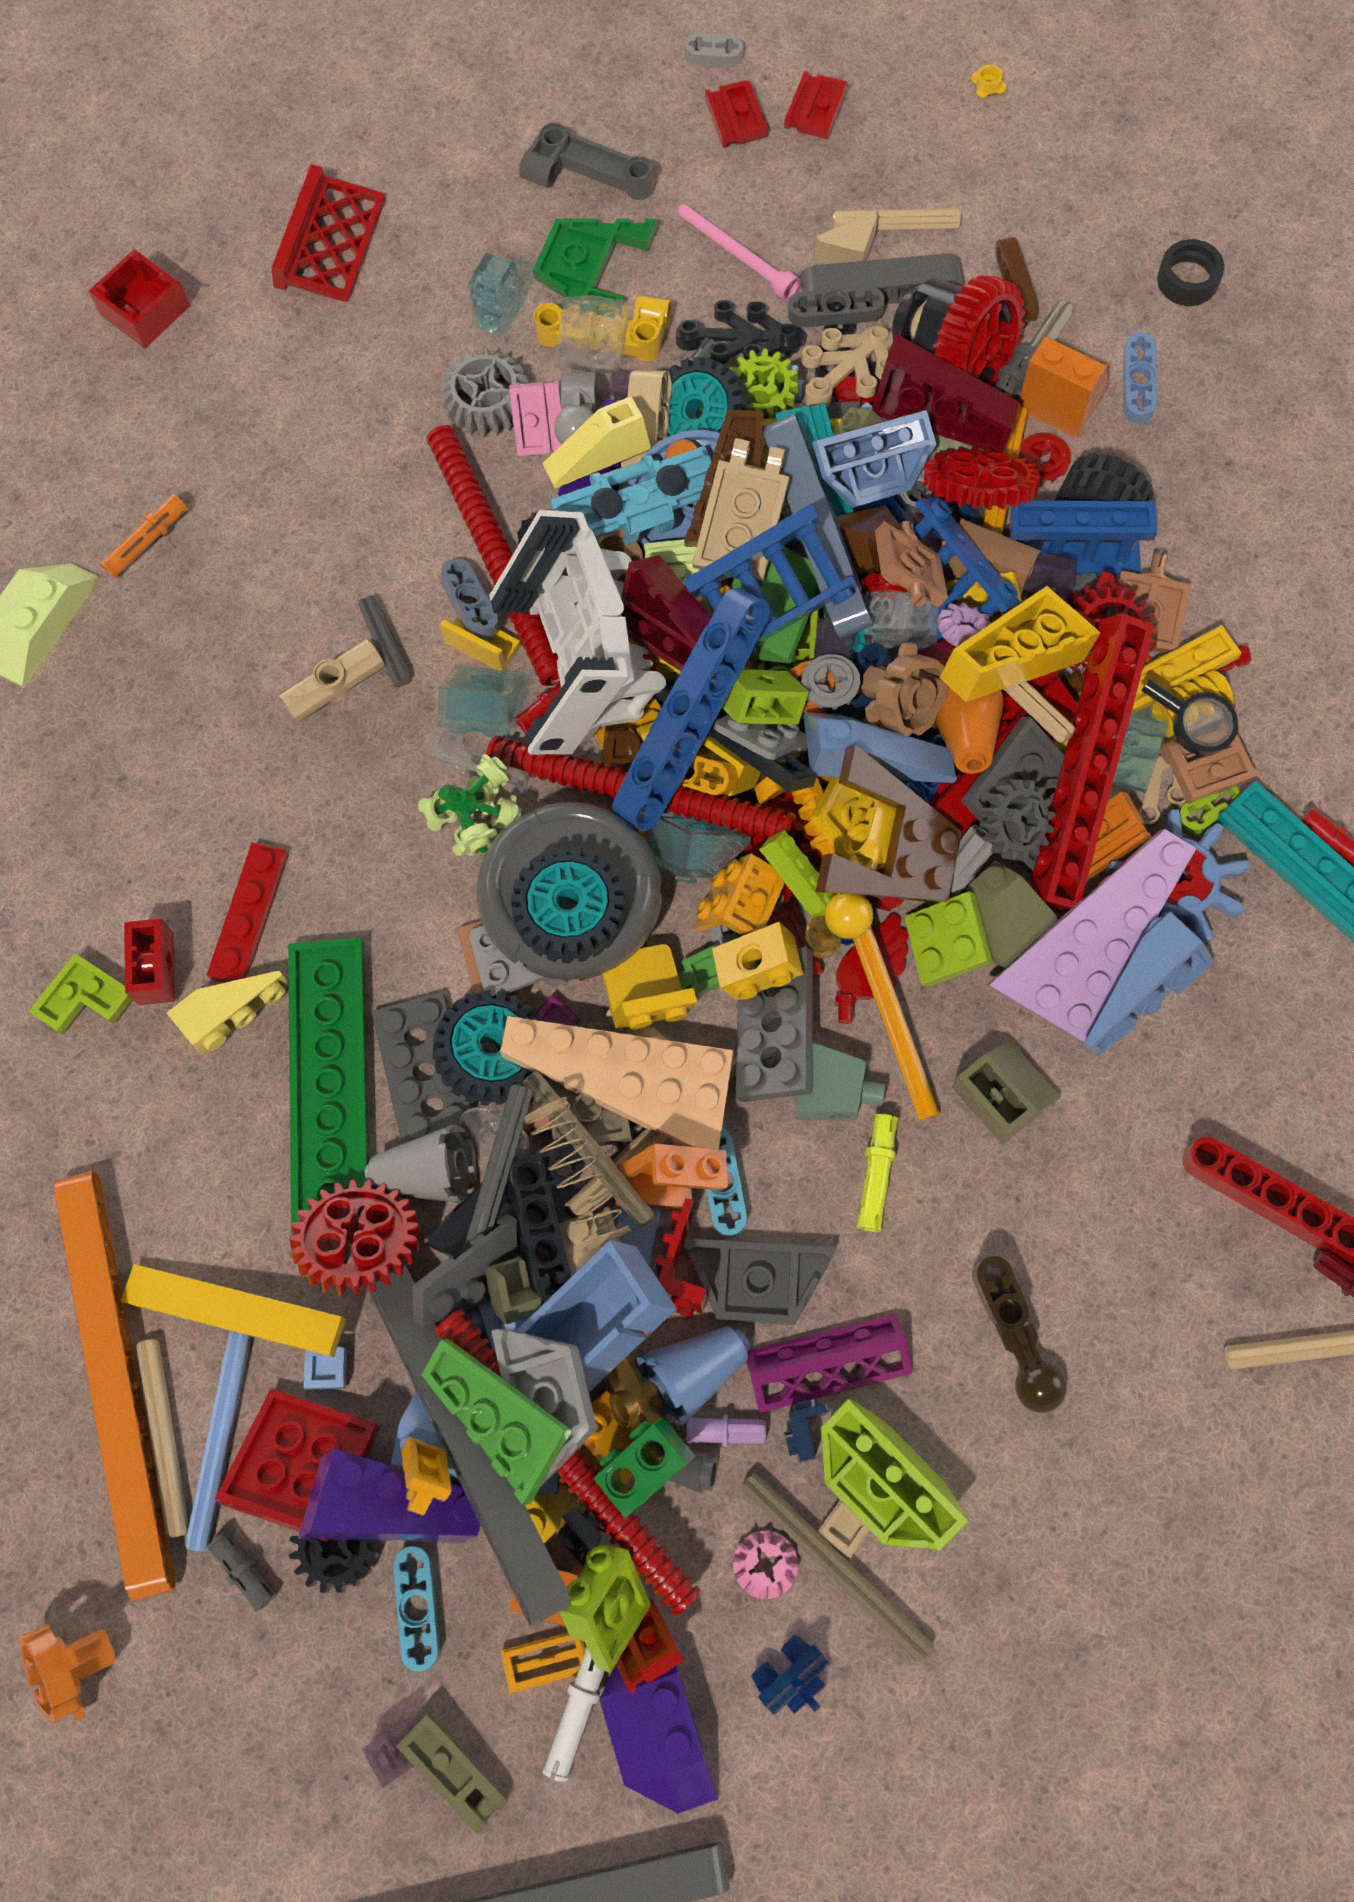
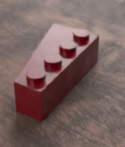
M895 334L872 410L878 416L888 420L927 410L933 434L980 449L989 447L991 452H997L1005 449L1020 402Z

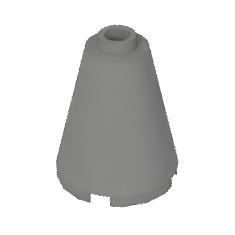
M458 1125L446 1126L372 1156L365 1168L366 1181L371 1180L372 1189L374 1190L382 1183H385L388 1194L397 1189L400 1196L455 1203L466 1202L473 1194V1192L467 1193L470 1183H476L477 1176L473 1145L471 1140H463L459 1133L465 1131L463 1127Z

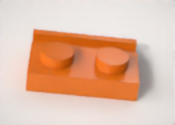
M1121 791L1108 800L1088 877L1096 876L1105 870L1111 861L1120 860L1152 837L1143 825L1145 823L1128 793Z

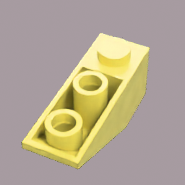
M630 396L598 409L543 462L544 469L554 488L571 483L651 449L643 416L633 398Z
M274 971L196 989L169 1010L167 1014L189 1042L203 1055L206 1051L211 1052L222 1046L226 1041V1036L235 1028H242L251 1023L256 1017V1012L264 1005H270L280 1000L285 994V989L289 986V982L280 971Z

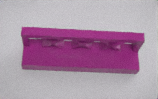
M896 1313L747 1351L748 1360L746 1364L759 1413L912 1374L906 1336ZM899 1351L900 1363L885 1367L877 1363L883 1354ZM857 1362L862 1365L854 1375L845 1376L839 1373L847 1363ZM818 1372L824 1375L818 1384L807 1386L801 1383L808 1373ZM777 1381L786 1385L780 1394L764 1398L762 1385Z

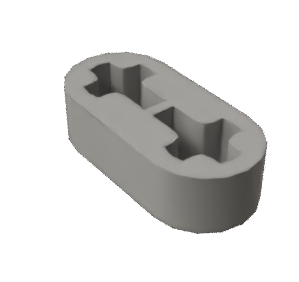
M694 33L686 38L685 58L689 63L697 66L735 67L743 59V42L734 35ZM701 47V51H696V48ZM728 49H731V50H732V53H726V52H727Z

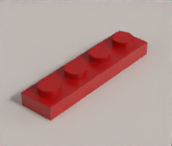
M251 842L206 974L209 979L226 983L248 977L288 857L286 850Z

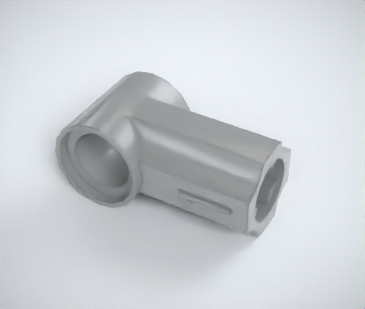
M976 824L971 826L960 840L949 894L951 898L960 895L964 888L968 889L969 884L977 877L975 874L993 853L991 848L994 842H984L983 839L989 832Z

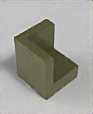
M521 1257L485 1268L493 1312L505 1324L531 1317L542 1306L541 1298L529 1286L525 1261Z

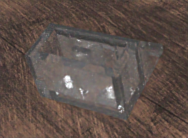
M597 296L564 297L554 366L620 377L630 308L625 301Z

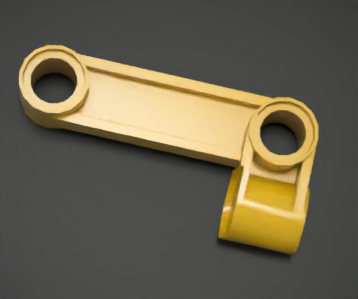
M638 295L635 302L633 320L561 310L556 304L544 303L538 306L534 312L537 339L542 345L547 347L564 345L635 356L641 361H652L659 356L662 349L665 332L670 322L671 300Z

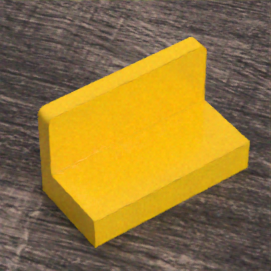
M458 616L453 623L443 620L439 625L446 644L504 673L521 647L520 640L497 629V634L493 639L485 641L465 631Z

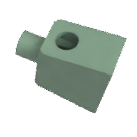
M812 1042V1094L798 1095L795 1119L855 1121L860 1103L882 1107L886 1084L863 1080L866 1067L864 1060Z

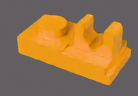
M408 1436L401 1450L406 1488H409L406 1499L411 1500L407 1510L424 1515L433 1497L445 1501L451 1493L447 1455L442 1448Z

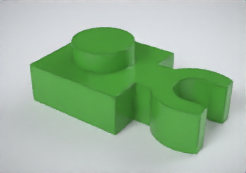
M715 945L681 961L685 971L677 972L682 990L694 988L695 994L701 996L720 987L712 948L716 947Z

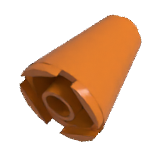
M950 687L948 688L946 701L939 710L935 723L956 767L964 773H980L986 770L992 763L1004 707V698L1001 690L965 702Z

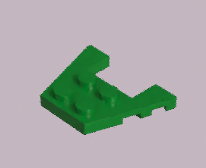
M617 218L615 223H597V219H555L534 265V278L588 314L618 318L624 306L623 296L595 288L615 243L648 251L657 230V220L645 218V223H629L628 218Z

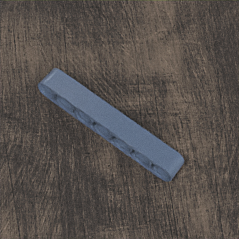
M793 413L762 428L769 450L771 446L785 449V458L780 474L789 476L786 497L792 514L812 503L822 519V522L816 525L818 530L815 533L842 581L852 576L858 584L857 587L852 589L854 595L836 606H834L832 601L826 604L833 627L838 637L843 639L874 625V620L806 435L797 415ZM804 544L822 593L829 588Z

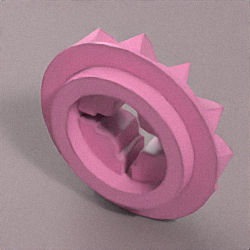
M768 1530L758 1531L748 1535L738 1545L733 1558V1571L737 1582L748 1594L760 1599H772L781 1596L793 1585L798 1572V1559L795 1549L784 1536ZM757 1547H760L767 1557L781 1555L783 1558L772 1567L774 1582H771L764 1572L749 1574V1570L753 1569L754 1565L759 1562Z

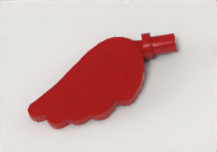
M890 914L873 933L895 989V978L901 975L906 968L904 959L908 954V948L905 944L908 941L909 934L905 929L900 928L901 919L899 916ZM856 947L843 958L835 975L836 985L839 988V995L835 996V1005L838 1006V1023L851 1024L853 1022V1006L856 1005V1000L875 999Z

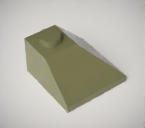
M994 861L968 886L967 892L970 891L976 894L992 960L1004 968L1058 920L1054 912L1021 875L997 861Z

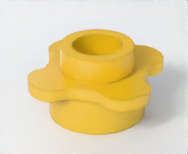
M985 65L978 72L972 74L971 82L976 85V95L978 97L987 98L995 93H1005L1007 85L1002 82L1003 73L999 67Z

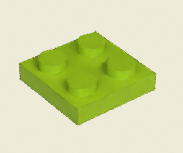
M968 891L948 899L947 902H940L904 916L922 986L930 987L993 964L975 893Z

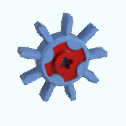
M1171 810L1165 817L1164 828L1194 846L1196 850L1158 917L1164 918L1171 912L1180 921L1187 920L1192 932L1206 945L1213 939V935L1205 920L1203 911L1208 906H1211L1235 919L1243 913L1246 906L1226 896L1219 890L1221 879L1238 877L1249 868L1247 861H1232L1225 864L1217 863L1209 848L1219 840L1224 828L1222 825L1217 823L1209 828L1198 843L1191 839L1182 838V821L1179 810ZM1111 861L1106 868L1105 875L1111 876L1125 862Z

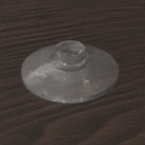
M477 1107L466 1110L460 1116L457 1125L463 1127L465 1131L459 1133L463 1140H471L476 1155L490 1157L502 1117L501 1112ZM523 1129L514 1156L518 1159L526 1156L529 1151V1140Z

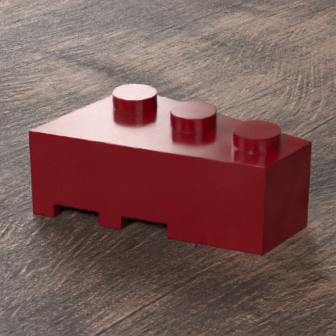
M660 555L631 561L628 564L621 595L624 606L621 616L625 617L628 637L677 670L682 671L699 637L712 617L697 599L689 593L687 587Z

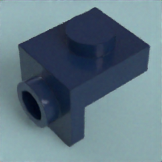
M812 1399L794 1404L795 1411L789 1412L787 1415L791 1431L784 1432L789 1456L797 1455L799 1463L812 1461L816 1458L807 1419L829 1414L828 1404L818 1405L817 1399Z

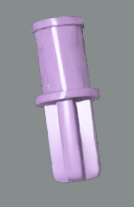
M725 1414L723 1419L691 1417L687 1421V1443H723V1447H727V1443L763 1444L766 1441L767 1425L764 1420L728 1419V1415Z

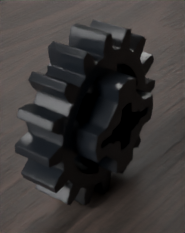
M299 1536L290 1537L292 1543L298 1544V1551L289 1554V1559L300 1560L301 1563L294 1573L296 1575L306 1573L309 1575L305 1583L307 1587H313L319 1581L320 1593H328L332 1584H334L337 1593H343L346 1590V1581L354 1587L359 1586L361 1582L358 1574L360 1572L371 1574L373 1571L367 1564L368 1558L379 1557L378 1552L371 1550V1544L377 1542L375 1540L360 1539L359 1553L355 1550L353 1539L339 1540L338 1547L346 1556L336 1554L329 1556L331 1548L327 1545L328 1542L317 1538L310 1540L298 1539ZM310 1542L314 1546L315 1558L313 1561L309 1553ZM342 1564L350 1568L341 1575H327L334 1565Z

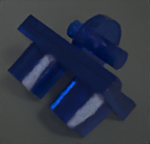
M795 1634L781 1648L783 1654L792 1663L786 1671L779 1675L772 1665L766 1662L751 1675L757 1689L761 1693L758 1698L773 1715L778 1713L785 1705L794 1714L806 1703L814 1712L821 1708L814 1696L826 1685L818 1677V1674L830 1663L815 1645L810 1647L807 1642Z

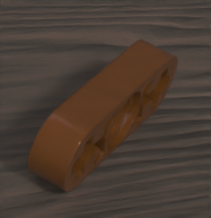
M1015 237L997 240L995 254L1002 278L1015 284L1017 289L1021 291V298L1024 300L1022 309L1025 310V314L1021 320L1024 323L1036 321L1038 315L1037 300L1018 242Z

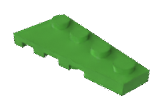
M441 1339L421 1374L450 1413L456 1414L468 1429L466 1433L475 1445L480 1444L491 1458L492 1462L490 1464L500 1477H505L515 1489L514 1495L521 1504H531L572 1430L451 1340Z

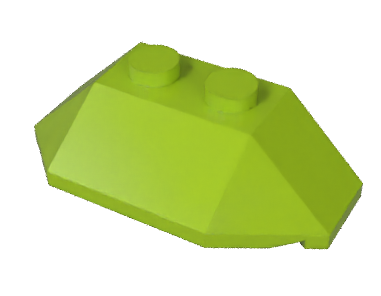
M851 1398L821 1427L825 1484L884 1545L941 1550L969 1522L970 1519L946 1483L884 1420Z

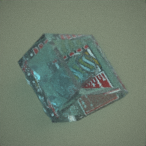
M456 664L439 686L438 727L448 728L450 732L458 734L474 731L481 732L489 738L497 735L501 737L507 736L515 723L514 717L517 713L524 673Z
M661 816L658 823L649 830L647 842L656 857L660 871L674 873L675 879L678 881L696 883L697 878L712 879L750 845L751 837L738 833L735 829L732 831L727 830L726 825L719 828L714 822L711 825H707L705 820L696 822L694 818L685 819L684 817Z

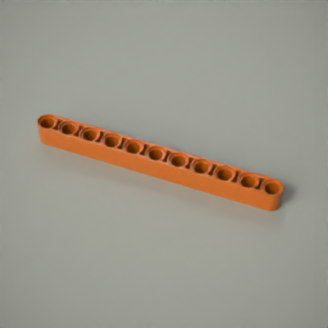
M92 1170L56 1180L54 1183V1193L124 1584L128 1597L132 1602L173 1591L176 1587V1577L169 1539L165 1534L159 1492H157L159 1490L138 1375H136L137 1369L131 1337H129L130 1332L125 1305L120 1302L123 1294L110 1226H108L109 1220L104 1193L101 1190L103 1189L98 1173Z

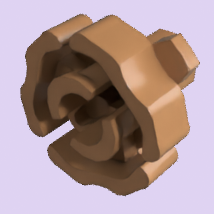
M902 643L898 652V658L887 667L881 665L878 667L870 666L863 674L864 680L861 687L863 693L870 698L876 699L871 701L865 708L868 721L875 723L881 720L882 724L890 731L907 737L912 733L922 735L934 724L939 710L944 706L949 686L940 678L928 675L927 679H924L920 669L941 676L945 666L936 659L917 654V644Z

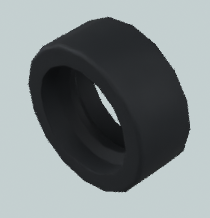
M1186 239L1171 245L1164 253L1158 271L1157 282L1159 290L1165 298L1183 306H1197L1209 301L1217 292L1225 269L1223 256L1216 247L1202 240ZM1182 262L1198 264L1207 271L1209 279L1201 283L1183 281L1172 271V266Z

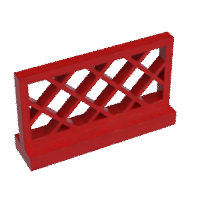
M310 164L271 267L273 287L286 290L287 285L335 300L348 302L382 209L385 194L323 175V167ZM329 188L341 192L344 198L330 203L325 195ZM363 199L375 202L373 208L364 212H360L355 203ZM349 205L355 215L340 220L335 211ZM329 213L335 223L320 229L316 219ZM360 223L365 230L364 234L351 238L346 228ZM340 231L346 241L331 247L325 236ZM320 239L325 249L311 255L306 248L307 244ZM351 249L355 259L341 264L336 254ZM331 257L336 267L321 273L316 262ZM308 265L311 266L316 274L308 279L295 276L298 269ZM341 274L346 283L344 289L340 290L329 286L326 280Z

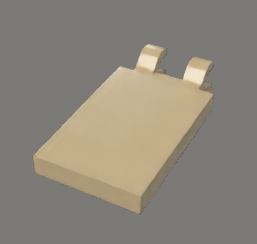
M735 439L730 462L721 460L718 462L692 563L693 568L703 569L779 523L789 484V476L780 474L785 458V449L771 446L766 467L763 469L746 465L750 451V441ZM765 557L752 563L753 569L751 572L759 584L764 582L769 562Z

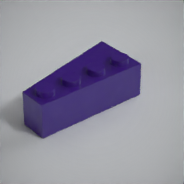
M332 1449L321 1457L298 1539L412 1540V1542L463 1543L477 1537L481 1525L462 1487L451 1484L449 1497L445 1501L433 1497L425 1514L420 1515L407 1510L411 1500L406 1499L409 1488H406L405 1472L403 1469Z

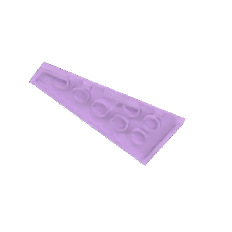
M1166 829L1159 830L1133 853L1111 876H1107L1092 893L1080 900L1045 931L1039 940L1013 960L1003 972L991 979L986 986L1078 1041L1085 1042L1141 939L1147 934L1148 926L1157 918L1196 848Z

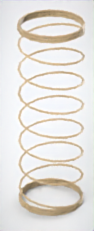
M565 1097L524 1117L525 1124H530L569 1105L560 1115L532 1132L531 1135L559 1125L577 1122L576 1126L539 1152L542 1153L571 1142L586 1140L578 1149L552 1165L548 1170L550 1171L579 1160L594 1158L586 1167L560 1183L556 1188H562L591 1177L603 1175L594 1185L565 1204V1206H570L603 1194L612 1193L606 1200L573 1223L579 1224L620 1211L613 1219L582 1240V1242H588L603 1237L585 1247L587 1252H590L605 1245L609 1240L613 1241L630 1232L631 1227L628 1225L586 1240L616 1219L622 1213V1210H612L579 1221L613 1196V1192H603L571 1203L601 1182L605 1174H595L564 1184L588 1168L596 1160V1156H587L556 1166L587 1143L586 1138H579L550 1147L571 1133L579 1125V1121L572 1120L542 1129L562 1116L570 1108V1103Z

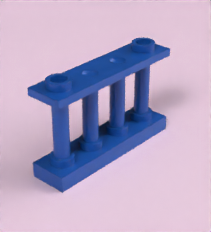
M933 497L919 499L915 503L924 515L923 519L914 527L917 539L921 541L935 528L946 542L937 552L940 554L942 568L956 555L968 570L947 591L948 598L939 608L928 601L921 607H915V603L911 604L910 597L899 601L933 645L946 640L939 632L937 620L941 611L945 610L950 603L955 604L976 582L979 583L990 597L978 609V612L988 614L989 618L998 609L1002 613H1007L1021 604V601L1017 598L1018 593L1015 587L1008 581L1003 580L952 517V510L946 502Z
M1029 501L1027 504L1019 502L1018 507L1011 505L1009 507L1010 540H1016L1040 550L1032 575L1081 576L1084 573L1094 572L1097 576H1101L1103 571L1111 573L1113 576H1119L1121 571L1141 574L1139 542L1136 541H1154L1157 535L1155 501ZM1030 540H1051V541H1030ZM1066 540H1086V542H1065V541H1066ZM1101 540H1122L1121 543L1101 542Z
M812 503L683 580L690 594L695 597L700 594L703 598L707 597L714 612L723 598L720 592L722 588L720 582L730 576H733L734 579L738 578L746 592L764 600L768 604L770 609L769 618L752 648L750 656L757 652L756 645L831 601L834 606L846 601L854 595L852 589L858 586L852 576L842 581L815 533L818 530L816 525L821 523L822 519ZM796 537L798 541L802 540L829 588L810 600L783 553L785 550L784 544ZM762 557H765L766 560H771L797 607L778 619L751 572L753 569L752 563Z

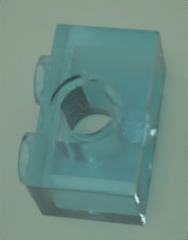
M485 253L468 282L476 323L487 332L493 333L496 331L506 335L523 305L516 263Z

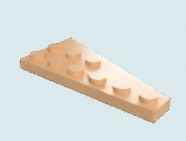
M507 1017L501 1046V1056L533 1073L539 1072L542 1076L545 1075L563 1084L564 1088L576 1094L579 1092L595 1100L596 1104L648 1130L654 1129L672 1138L673 1142L681 1146L719 1149L733 1050Z

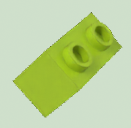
M743 669L722 708L736 723L798 725L809 691L788 671Z

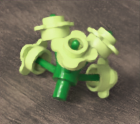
M487 754L482 755L481 763L475 767L480 778L478 776L470 777L465 789L461 787L453 789L448 785H444L434 793L433 797L429 799L422 798L418 802V809L424 813L428 820L427 826L432 831H439L443 824L447 822L453 823L458 817L461 826L454 833L457 844L452 848L453 853L457 856L485 853L494 840L493 837L497 835L496 829H489L486 823L477 824L473 822L471 814L474 811L480 810L484 815H492V826L502 830L514 819L521 816V808L516 805L515 795H511L509 800L500 798L496 805L494 804L496 794L500 791L499 785L505 787L509 781L506 776L509 772L505 763L496 756L490 758Z

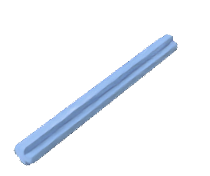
M231 1331L228 1334L185 1543L186 1549L192 1551H207V1546L211 1541L218 1506L215 1497L223 1481L251 1342V1336Z

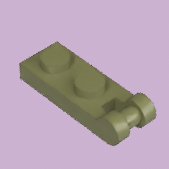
M429 1712L396 1745L401 1753L476 1833H479L488 1824L486 1818L495 1809L501 1810L509 1801V1798L502 1789L484 1773ZM477 1788L484 1796L474 1806L466 1797Z

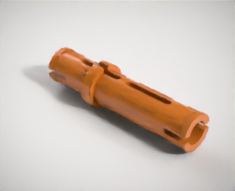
M172 493L152 514L148 512L144 516L145 521L99 564L108 574L116 579L160 535L164 537L168 534L167 529L188 510L187 506ZM166 514L167 517L152 532L147 534L146 531ZM139 538L142 539V541L129 554H127L123 559L121 558V555L126 550H128Z

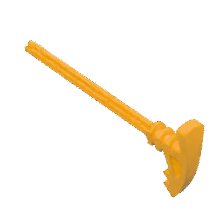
M817 776L814 787L791 793L795 803L802 804L803 806L798 812L801 819L808 820V823L804 826L806 834L814 836V839L809 842L811 848L820 850L822 856L833 853L843 857L809 819L823 795L820 784H829L832 778ZM768 777L754 788L759 804H763L786 791ZM870 926L866 933L858 938H854L853 941L918 1119L922 1121L937 1116L940 1113Z

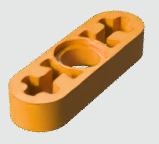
M697 753L693 760L695 766L694 775L690 779L684 776L680 784L711 795L729 794L737 785L738 774L731 763ZM707 772H719V775L724 777L723 784H719L717 779L705 778Z

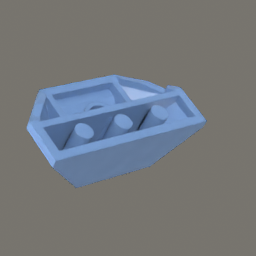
M927 410L812 442L822 478L852 508L910 491L921 473L928 455L932 453L936 446Z

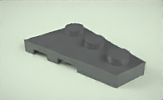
M505 1214L497 1221L498 1227L487 1236L479 1234L471 1240V1248L455 1260L449 1257L413 1285V1322L421 1327H426L447 1318L456 1310L462 1309L464 1311L491 1299L485 1268L517 1258V1218Z

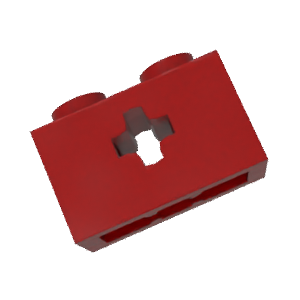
M161 918L124 922L125 993L137 1005L175 1002L174 932Z

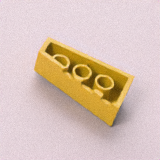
M1046 586L954 648L940 679L965 702L1083 662L1100 632Z

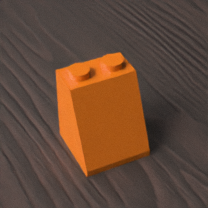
M1045 336L1028 362L1019 400L1021 407L1027 408L1028 415L1077 438L1108 390L1107 366Z

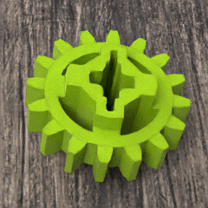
M763 349L761 356H756L755 352L751 350L749 352L750 359L745 360L742 357H738L739 368L730 366L729 369L741 378V381L743 379L746 380L745 385L748 389L746 393L750 395L752 402L748 404V407L752 411H763V417L767 416L768 419H775V413L786 411L785 405H795L794 395L799 394L797 371L792 370L790 359L781 362V353L778 351L773 357H769L767 349ZM784 381V388L780 394L778 389L781 388V382Z

